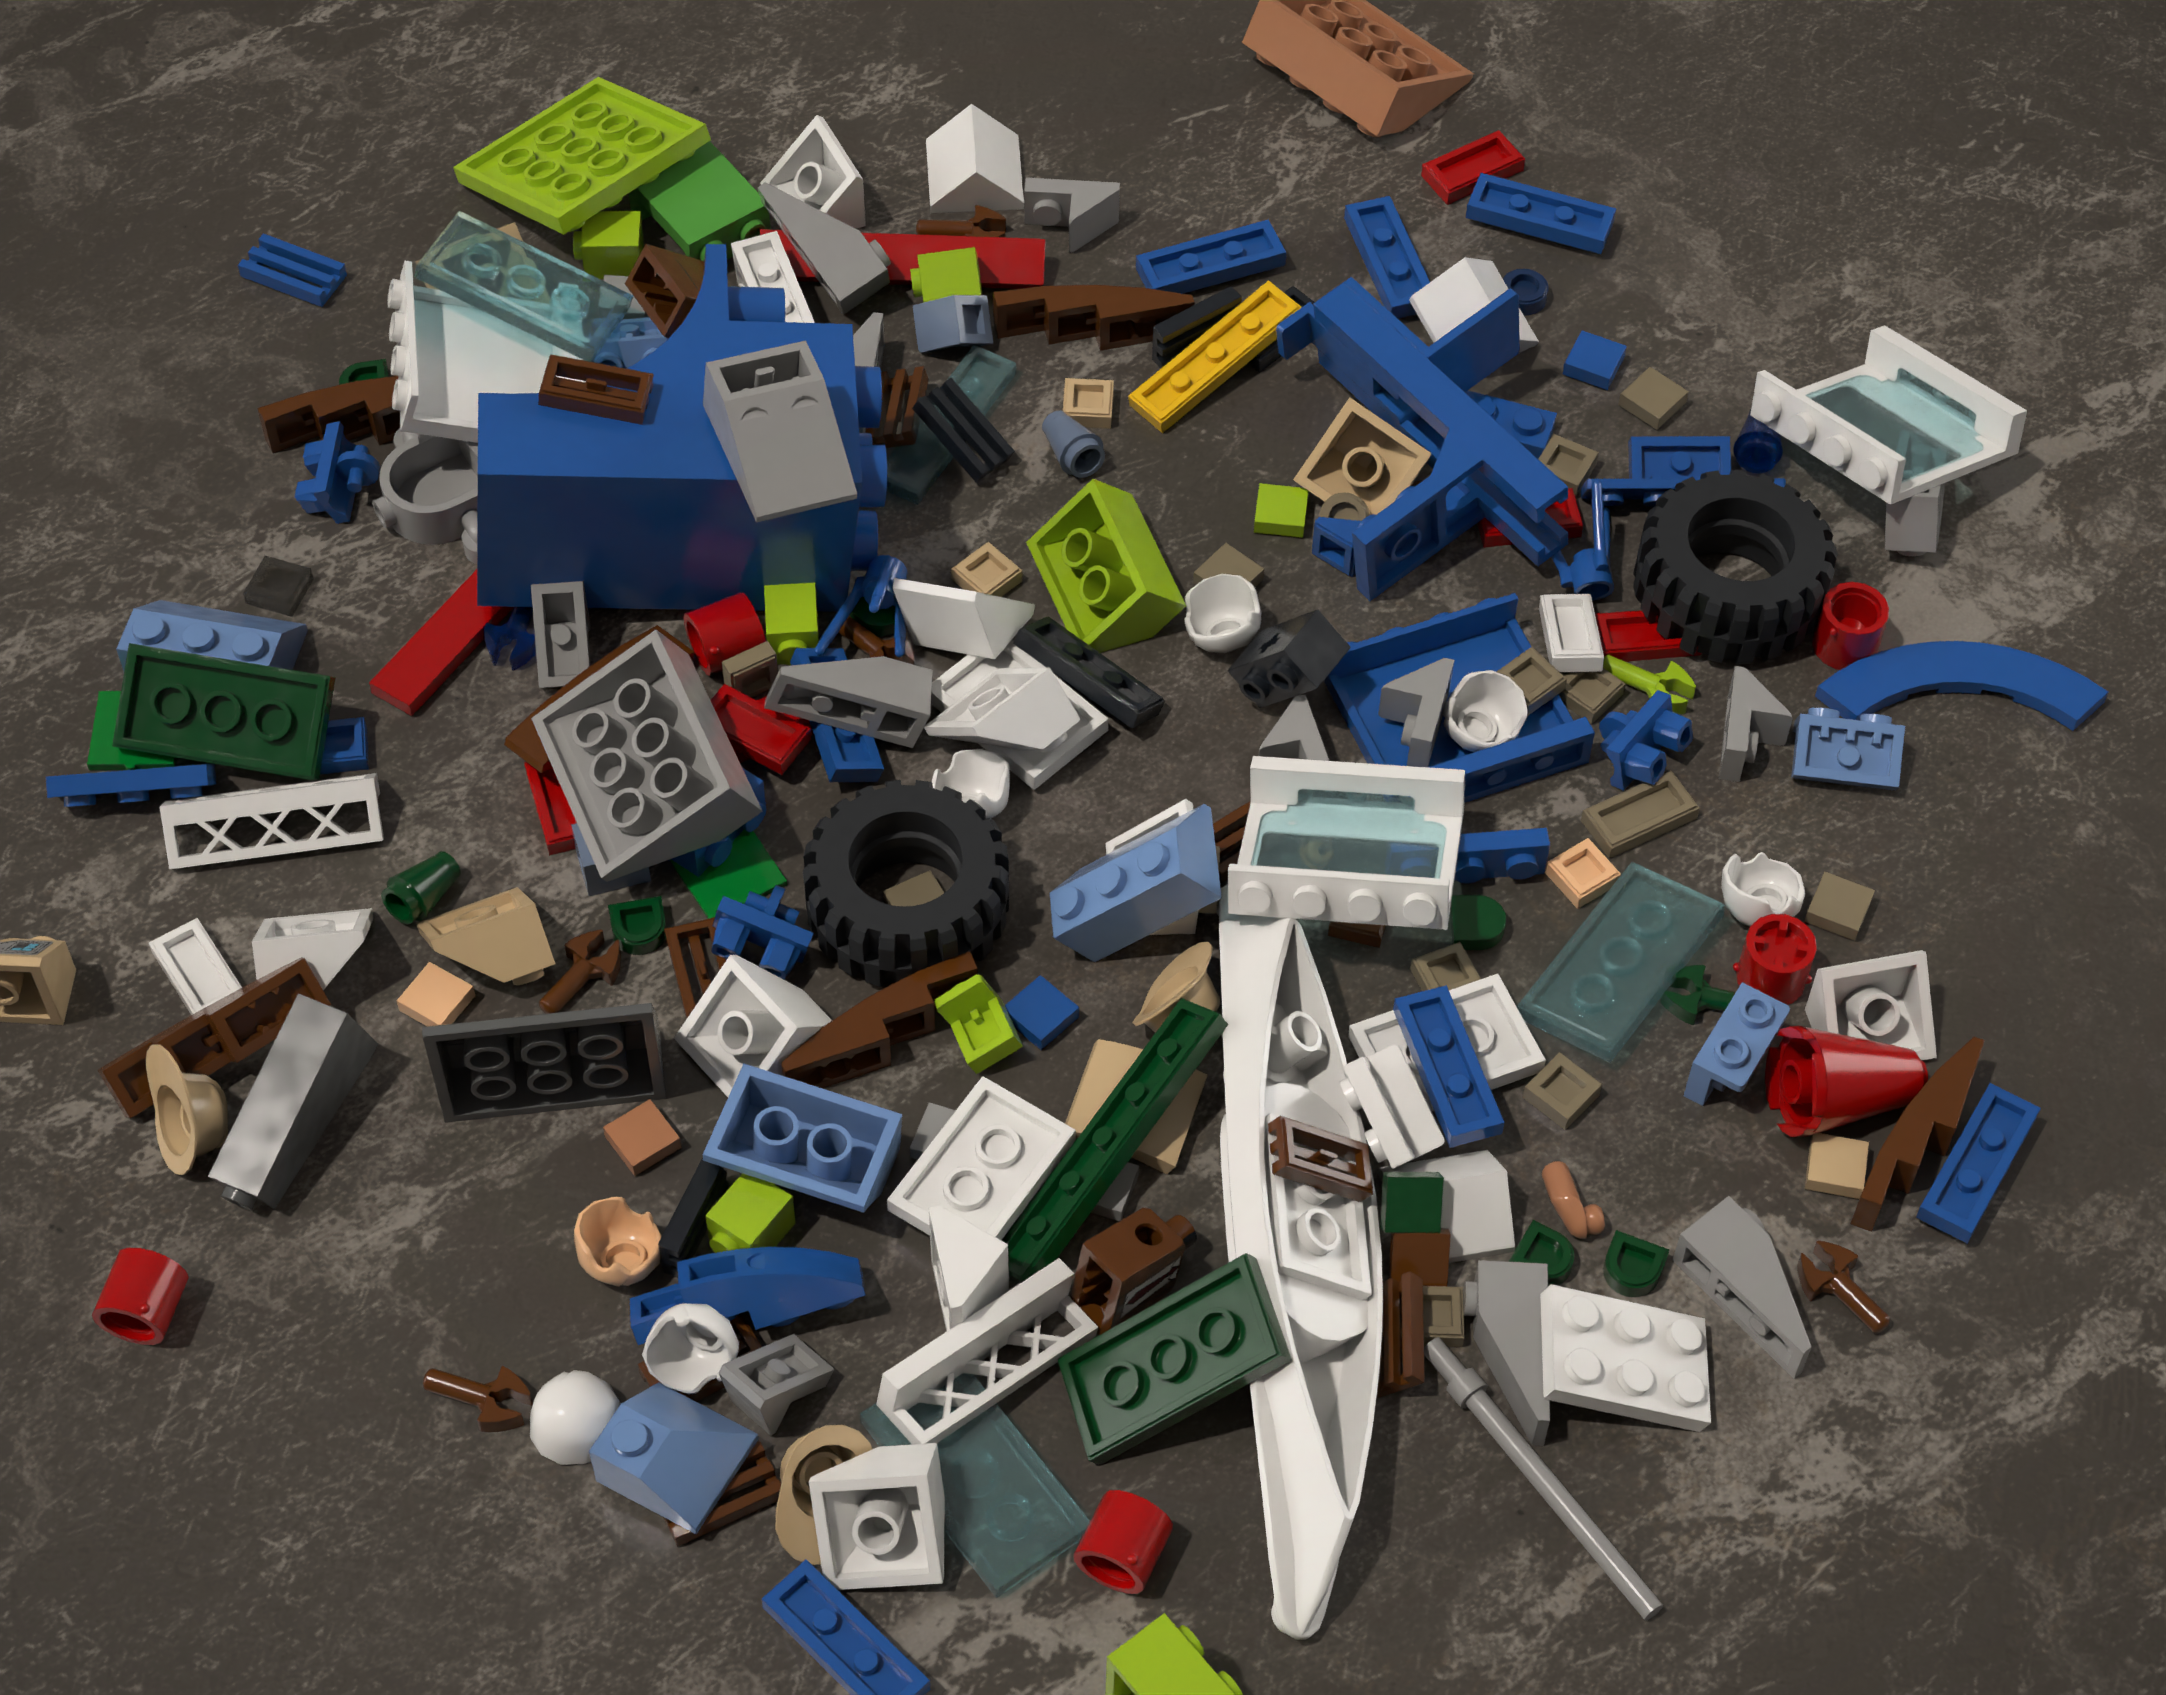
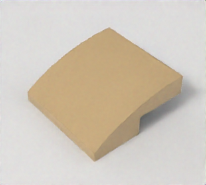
M1100 1039L1094 1043L1065 1122L1066 1125L1076 1130V1140L1143 1049ZM1195 1069L1132 1155V1158L1165 1174H1168L1176 1167L1207 1074Z

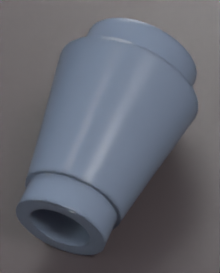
M1054 411L1044 419L1042 430L1065 473L1084 478L1094 474L1102 466L1105 452L1103 442L1099 436L1068 416L1064 411Z

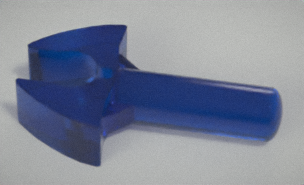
M514 607L508 623L502 626L485 624V642L494 666H496L500 657L501 649L509 645L514 639L516 646L513 648L509 658L512 670L520 668L536 655L535 634H528L527 632L533 616V607Z

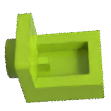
M975 975L964 982L958 983L950 991L935 999L934 1003L938 1012L950 1024L967 1064L976 1074L1023 1047L1002 999L981 975Z

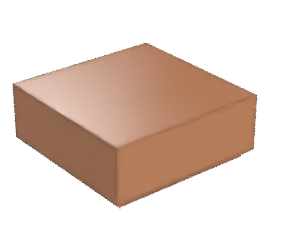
M651 1099L603 1127L605 1138L634 1176L682 1148L680 1137Z

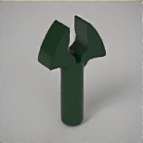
M1705 965L1681 967L1668 972L1665 977L1664 986L1677 989L1683 988L1691 994L1681 995L1664 990L1661 1004L1674 1016L1690 1025L1695 1024L1697 1013L1707 1008L1724 1012L1736 993L1711 987L1703 978Z

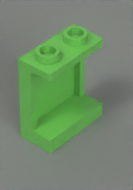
M710 141L698 148L690 158L678 161L659 173L658 178L654 181L640 185L629 192L631 211H641L642 220L652 216L681 247L685 256L705 261L706 244H726L727 259L733 257L731 243L759 236L760 229L771 230L770 214L762 204L759 193Z

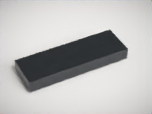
M1049 616L1019 629L1013 644L1042 665L1050 667L1052 672L1130 728H1134L1158 716L1165 703L1163 697Z

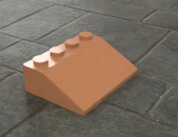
M1259 0L1242 41L1243 44L1256 52V58L1259 61L1281 69L1290 76L1289 80L1292 84L1305 90H1311L1323 99V104L1328 109L1347 115L1357 122V128L1361 132L1372 137H1381L1404 131L1468 84L1474 75L1470 70L1366 0Z

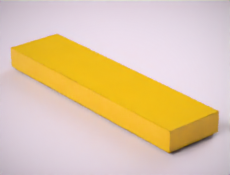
M1268 280L1128 395L1129 406L1161 433H1164L1277 339V325L1302 307Z

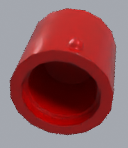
M1846 582L1831 588L1823 599L1813 633L1812 646L1816 656L1824 664L1836 670H1841L1860 659L1877 653L1889 617V606L1885 597L1877 589L1864 583Z
M742 592L685 613L683 617L691 648L702 670L708 676L723 671L722 661L766 642L758 615L749 598Z
M1770 914L1754 922L1747 933L1740 960L1733 965L1739 987L1743 982L1786 1005L1794 1003L1803 994L1805 985L1812 982V977L1809 973L1817 946L1816 938L1810 928L1798 918L1786 914Z
M142 1248L122 1249L115 1259L92 1313V1318L100 1328L117 1338L141 1345L159 1344L164 1339L189 1279L188 1274L179 1263L155 1251Z
M1109 1490L1104 1493L1074 1552V1561L1081 1571L1099 1584L1118 1592L1138 1594L1145 1588L1173 1530V1523L1165 1512L1147 1499L1126 1491Z

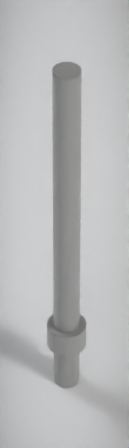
M1440 1337L1431 1340L1424 1347V1355L1448 1383L1446 1391L1462 1409L1468 1407L1641 1617L1646 1621L1655 1616L1662 1609L1663 1604L1487 1395V1384L1473 1368L1466 1369Z

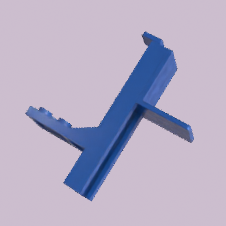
M1352 277L1315 303H1307L1277 325L1278 351L1284 359L1291 358L1312 343L1318 348L1319 363L1373 414L1432 453L1427 461V464L1433 469L1428 478L1417 486H1410L1404 489L1397 496L1395 502L1377 515L1367 516L1360 522L1356 530L1352 532L1357 589L1369 601H1372L1484 517L1537 566L1568 545V532L1545 512V509L1554 502L1558 501L1561 504L1568 499V486L1465 393L1515 357L1520 351L1519 295L1510 288L1429 347Z

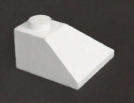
M1050 667L999 668L925 725L924 729L929 736L1012 749H1032L1047 752L1062 744L1068 737L1066 731L1081 719Z
M372 908L264 919L252 940L256 979L258 980L303 957L324 990L364 942L374 919Z
M730 955L674 1039L722 1092L729 1097L743 1063L782 1075L781 1062L832 1020L804 990L738 955Z
M937 1443L880 1446L810 1477L809 1488L822 1574L837 1590L943 1584L945 1496Z

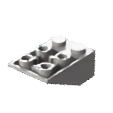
M806 341L706 362L703 406L756 522L857 499V491L826 383Z

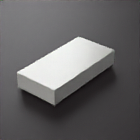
M1591 594L1540 595L1539 612L1549 663L1559 672L1602 671L1604 655Z
M198 918L149 942L154 957L191 1015L242 988Z

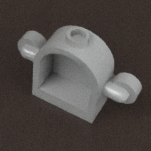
M399 428L393 438L395 449L384 460L380 470L379 478L383 497L372 501L374 511L384 528L392 526L404 538L420 544H444L462 538L466 558L472 563L477 564L478 443L402 432L401 428Z

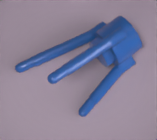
M1598 480L1593 481L1591 485L1594 548L1577 552L1573 556L1574 562L1570 566H1568L1561 551H1558L1551 557L1559 571L1561 587H1573L1574 594H1591L1592 601L1605 598L1614 591L1610 567V512L1607 507H1603L1602 485Z
M879 555L869 563L865 576L856 578L851 593L816 645L814 651L817 655H822L860 598L864 597L872 613L878 612L879 609L889 608L892 605L895 606V655L899 658L904 656L906 623L892 588L894 578L904 580L907 578V568L902 561L890 555Z

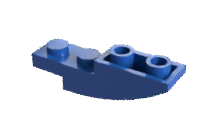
M797 1247L744 1248L706 1254L677 1262V1284L630 1298V1323L638 1345L646 1342L651 1328L662 1313L681 1303L707 1304L729 1321L738 1314L749 1311L755 1330L770 1325L774 1327L785 1326L796 1321L802 1315L824 1308L839 1309L849 1305L856 1298L865 1296L862 1268L858 1258L830 1251Z

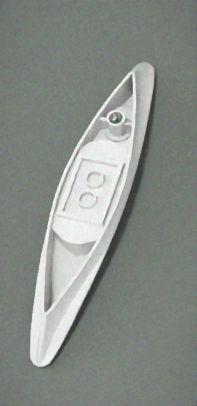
M1227 884L1221 888L1222 898L1217 901V914L1219 916L1222 1017L1228 1023V1026L1221 1034L1224 1053L1223 1079L1225 1083L1226 1114L1223 1116L1220 1131L1221 1172L1228 1259L1231 1262L1245 1253L1257 1259L1292 1359L1288 1363L1251 1382L1250 1390L1268 1557L1274 1592L1271 1615L1274 1624L1281 1632L1296 1640H1306L1320 1629L1337 1573L1339 1558L1360 1502L1373 1428L1380 1369L1383 1317L1382 1250L1377 1200L1372 1170L1373 1195L1362 1202L1282 1178L1272 1173V1164L1279 1160V1157L1272 1155L1270 1152V1143L1275 1141L1277 1136L1269 1134L1268 1123L1280 1115L1366 1144L1367 1142L1359 1110L1355 1112L1352 1110L1339 1081L1348 1078L1342 1067L1347 1064L1325 989L1301 924L1293 918L1229 914ZM1294 1142V1145H1297V1146H1300V1147H1303V1148H1306V1149H1309V1150H1312V1151H1315V1152L1319 1151V1150H1316V1149H1313V1148H1310V1147H1307V1146H1304V1145H1301V1144H1298V1143H1295V1142ZM1341 1157L1337 1158L1339 1160L1346 1161L1356 1165V1162Z

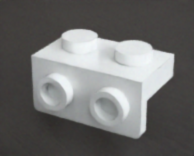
M1392 1044L1368 1057L1362 1056L1342 1066L1348 1078L1339 1081L1340 1086L1352 1110L1355 1112L1363 1108L1372 1126V1129L1364 1132V1135L1378 1163L1388 1159L1393 1169L1445 1143V1138L1398 1045Z

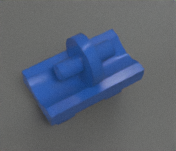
M340 421L326 425L323 440L305 444L304 463L310 473L316 477L297 482L295 492L296 500L306 513L327 511L336 524L350 521L355 492H360L362 486L374 484L378 480L380 464L377 459L369 454L368 447L355 445L345 438L343 433L344 426Z
M1659 690L1654 693L1638 713L1633 710L1629 711L1627 715L1615 711L1609 712L1599 724L1600 733L1604 738L1600 747L1607 753L1614 766V774L1610 778V784L1621 790H1625L1633 779L1655 785L1664 774L1667 766L1666 754L1659 749L1664 746L1677 752H1683L1693 739L1691 720L1673 712L1671 695Z
M775 885L770 898L750 891L745 904L726 896L722 897L712 925L716 930L711 952L725 959H728L730 955L740 956L746 941L766 948L759 967L785 980L796 962H803L814 933L794 925L800 911L781 904L786 889Z

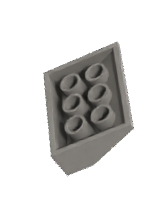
M654 630L531 718L599 875L606 882L719 842L763 812L689 654L658 630Z

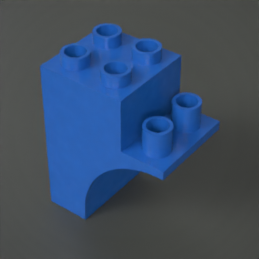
M706 244L704 276L701 289L683 323L654 352L626 368L654 374L653 388L651 394L649 393V403L647 409H645L643 425L538 405L539 393H478L477 606L533 607L532 584L584 581L588 608L696 610L742 592L749 598L755 610L765 611L764 585L815 582L817 611L838 612L848 597L851 571H867L869 563L878 555L876 511L859 510V507L885 506L887 491L885 445H873L871 433H859V428H879L882 404L880 367L855 366L852 324L785 322L784 288L728 286L726 244ZM806 341L826 383L857 491V499L756 522L703 406L706 362ZM607 385V387H612V388H617V389H622V390H628V391L638 392V391H634V390H629V389H624V388H618V387H613V386H608V385Z

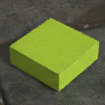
M1259 483L1254 533L1303 538L1308 490L1301 487Z

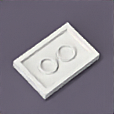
M1011 640L996 659L967 655L932 682L931 704L942 713L999 668H1043L1045 666L1013 644L1014 641ZM1056 675V679L1081 719L1066 731L1068 737L1062 744L1047 752L980 744L987 751L1000 754L1009 763V770L1033 790L1038 788L1108 731V718Z
M1498 973L1449 990L1490 1090L1535 1075L1545 1067L1546 1059ZM1392 1010L1350 1025L1348 1037L1359 1058L1362 1056L1368 1057L1392 1044L1400 1047L1430 1110L1434 1111L1394 1011Z
M982 1076L887 1199L888 1211L930 1236L928 1207L941 1205L1002 1240L1076 1141V1130Z
M1552 1284L1540 1294L1544 1399L1701 1432L1711 1424L1705 1318Z

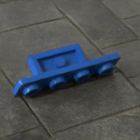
M1730 436L1631 437L1628 441L1629 479H1587L1581 487V499H1592L1591 485L1593 481L1598 480L1602 485L1603 507L1624 504V499H1643L1644 505L1655 507L1656 500L1664 492L1670 489L1675 490L1676 484L1690 477H1694L1697 481L1700 480L1701 474L1719 470L1720 475H1729L1731 471ZM1774 478V483L1785 487L1786 479Z

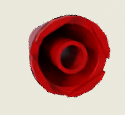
M1789 1026L1780 1029L1776 1034L1777 1036H1783L1779 1047H1769L1766 1057L1765 1084L1770 1110L1780 1109L1785 1123H1777L1782 1132L1790 1137L1811 1136L1907 1106L1928 1082L1927 1067L1912 1049L1803 1026Z

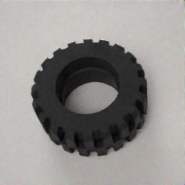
M1719 470L1705 472L1701 474L1700 480L1696 481L1694 477H1690L1676 484L1675 490L1670 489L1664 492L1656 500L1655 507L1649 511L1645 520L1633 572L1635 576L1633 584L1635 597L1642 603L1641 611L1650 623L1656 622L1658 615L1656 631L1665 639L1682 638L1679 648L1693 656L1697 650L1699 653L1708 655V661L1722 663L1724 658L1735 659V664L1753 663L1755 657H1761L1763 661L1781 656L1782 649L1790 651L1804 641L1805 636L1811 634L1816 627L1823 599L1830 589L1837 560L1836 546L1832 542V531L1825 519L1819 520L1821 513L1810 500L1803 502L1800 499L1801 494L1798 490L1788 484L1785 487L1775 484L1773 477L1760 474L1759 478L1746 476L1747 471L1731 470L1729 475H1720ZM1710 553L1740 555L1761 565L1768 571L1771 577L1756 581L1729 579L1709 570L1697 557Z
M901 780L886 781L885 788L874 790L871 785L856 791V799L851 802L847 798L842 799L830 809L831 819L825 816L819 820L812 831L813 839L806 844L803 856V879L808 923L811 932L814 933L813 936L818 938L819 948L827 958L832 960L838 958V966L841 970L854 977L859 972L865 974L866 983L883 987L885 981L896 983L919 970L968 951L971 952L973 958L977 961H982L993 950V940L1001 937L1006 926V913L1009 911V858L1007 846L1002 843V833L996 822L990 818L986 819V810L974 800L969 799L964 803L961 792L944 786L942 791L933 788V783L928 781L916 780L915 785H901ZM913 862L929 865L944 872L954 881V884L938 898L916 906L885 904L871 898L859 888L876 871L897 863Z

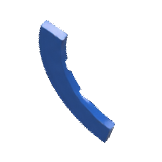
M1935 641L1904 645L1860 659L1839 670L1818 685L1815 697L1830 709L1839 711L1842 718L1860 720L1861 714H1873L1884 707L1906 700L1909 694L1935 689L1936 693L1959 692L1981 694L1982 690L2006 694L2013 699V702L2038 710L2074 731L2105 703L2109 692L2087 677L2059 663L2011 647L1980 642Z

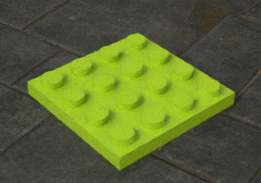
M597 77L460 162L453 169L460 184L564 235L567 232L581 228L587 219L604 208L617 205L623 196L640 185L654 181L658 178L659 173L676 162L690 158L698 148L711 141L705 123Z

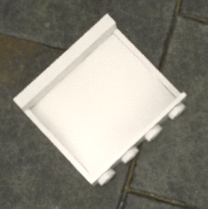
M404 261L400 279H392L390 282L388 308L395 309V312H393L391 317L389 340L397 342L391 358V375L398 376L393 390L392 408L400 410L402 432L478 443V393H539L550 354L584 360L578 290L576 288L558 286L551 308L413 286L411 261ZM556 376V377H559V378H565V379H570V380H575V381H580V382H586V381H582V380H576V379H571V378Z

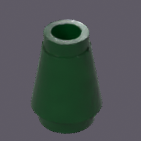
M440 851L436 855L389 878L387 888L381 894L384 906L401 923L411 924L415 920H424L454 881L461 875L458 863L450 854Z

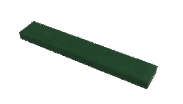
M1183 998L1179 1000L1002 1240L1008 1244L1010 1281L1019 1285L1058 1258L1228 1026V1023L1220 1013Z

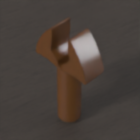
M975 205V216L967 221L919 219L916 224L917 235L1005 237L1006 218L994 210Z
M851 616L847 618L838 632L868 654L870 658L884 656L915 665L913 648L907 636L905 654L899 658L895 655L894 638L891 640L880 639Z
M602 929L584 933L565 943L566 956L574 961V965L539 1001L540 1009L545 1014L558 1013L590 979L601 978L612 986L617 979L621 965L619 940L614 942L606 954L601 957H593L591 960H589L591 954L596 952L605 943Z
M1816 1241L1813 1254L1829 1266L1830 1272L1817 1269L1813 1262L1801 1253L1797 1264L1800 1284L1809 1301L1814 1300L1822 1292L1834 1294L1873 1333H1880L1889 1325L1890 1316L1850 1279L1849 1271L1855 1267L1858 1259L1857 1254L1833 1243Z
M501 1366L498 1378L486 1384L434 1368L429 1369L423 1379V1388L426 1391L477 1406L481 1412L477 1419L481 1432H501L524 1425L522 1413L510 1409H502L497 1406L496 1402L511 1398L530 1406L533 1405L531 1394L526 1385L514 1372L504 1366Z

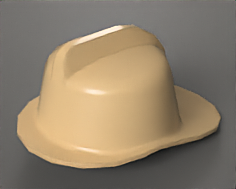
M1208 941L1200 942L1188 948L1161 972L1151 986L1140 1013L1132 1022L1135 1026L1145 1023L1156 1033L1181 998L1215 1012L1218 1010L1221 1004L1220 998L1206 971L1213 951V946Z
M153 1044L147 1050L146 1069L155 1108L157 1140L161 1155L168 1168L175 1174L185 1175L192 1169L196 1157L224 1145L228 1136L226 1096L219 1084L207 1075L182 1073L169 1051L161 1045Z
M825 1425L798 1438L787 1449L781 1461V1487L776 1507L775 1530L781 1546L793 1559L800 1562L806 1559L812 1565L821 1564L809 1480L811 1476L872 1450L871 1443L859 1430L846 1425Z

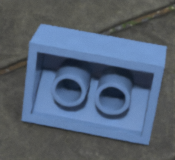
M159 600L133 609L116 650L123 671L125 670L129 643L293 670L308 629L307 625L302 623Z
M1203 804L1080 868L1051 891L1050 904L1053 938L1096 962L1221 899L1211 808Z
M743 1063L704 1150L703 1161L864 1213L881 1195L900 1150L902 1114Z

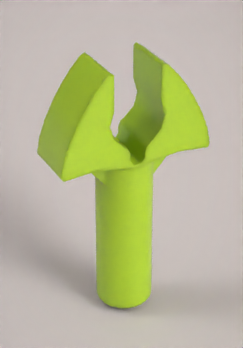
M1611 655L1604 656L1603 668L1625 684L1646 692L1649 699L1657 690L1670 694L1667 691H1676L1687 698H1694L1696 689L1694 681L1682 667L1673 661H1670L1665 672L1654 674ZM1670 694L1672 711L1677 714H1685L1688 700L1678 695Z

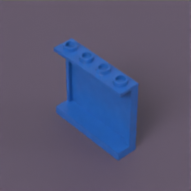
M1516 593L1497 599L1488 598L1475 606L1456 612L1440 613L1433 616L1430 620L1408 627H1395L1382 635L1360 642H1347L1351 648L1325 678V684L1368 764L1407 766L1409 746L1401 745L1405 723L1385 719L1378 714L1381 689L1385 684L1440 659L1448 658L1455 660L1448 695L1449 699L1464 676L1471 672L1486 670L1497 672L1531 647L1515 619L1518 604ZM1559 694L1527 716L1515 740L1477 752L1463 749L1448 735L1444 726L1445 717L1443 716L1428 768L1465 770L1464 803L1589 763L1595 732L1586 717L1573 721ZM1384 794L1386 799L1402 800L1400 795Z

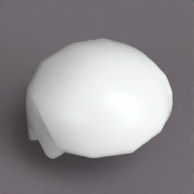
M1220 574L1203 579L1191 588L1185 596L1186 617L1184 621L1188 635L1195 642L1196 646L1208 652L1227 653L1249 644L1260 629L1261 608L1257 591L1253 584L1240 575Z
M1492 670L1471 672L1462 678L1445 704L1443 712L1445 717L1444 726L1448 735L1463 749L1477 752L1515 740L1527 719L1528 709L1523 690L1509 676Z
M983 749L961 750L953 755L951 765L947 771L941 773L940 769H935L932 778L933 788L942 791L944 786L961 792L964 803L969 799L974 800L986 810V819H992L1002 812L1008 802L1010 789L1009 763L1000 754Z
M1761 852L1748 862H1741L1740 857L1734 854L1723 868L1721 887L1725 907L1742 924L1751 926L1759 918L1770 914H1786L1794 917L1801 910L1805 897L1802 877L1789 864L1768 859L1766 854Z
M681 1303L666 1310L656 1320L647 1336L642 1356L649 1373L665 1387L686 1394H696L712 1379L717 1378L718 1381H722L719 1371L724 1363L736 1359L739 1341L730 1321L707 1304Z
M573 1370L570 1373L563 1372L544 1384L537 1393L530 1413V1438L542 1456L560 1465L591 1462L589 1450L621 1403L610 1384L589 1372Z

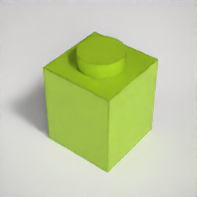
M600 211L585 221L582 231H574L573 233L574 259L583 260L585 279H604V275L629 276L645 245L641 211Z
M975 247L917 255L919 268L910 269L914 298L923 297V302L952 295H982L978 257Z
M815 582L764 585L766 639L776 652L777 665L785 664L791 666L790 660L796 648H815L819 642Z
M743 1173L705 1215L709 1244L715 1253L744 1248L776 1247L796 1224L792 1195L771 1182Z

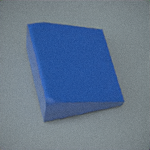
M1318 517L1314 522L1312 554L1348 576L1353 577L1356 572L1352 532L1356 530L1361 521Z

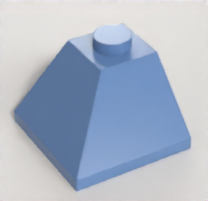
M658 1382L621 1403L589 1450V1455L598 1483L697 1534L757 1443L759 1437L757 1433Z

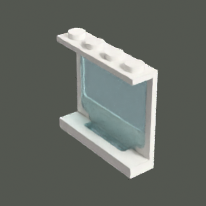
M1884 325L1871 330L1864 365L1796 390L1766 370L1757 372L1750 415L1891 505L2018 454L2027 410Z
M1253 756L1250 767L1251 803L1238 863L1229 864L1228 913L1447 930L1464 815L1465 770Z

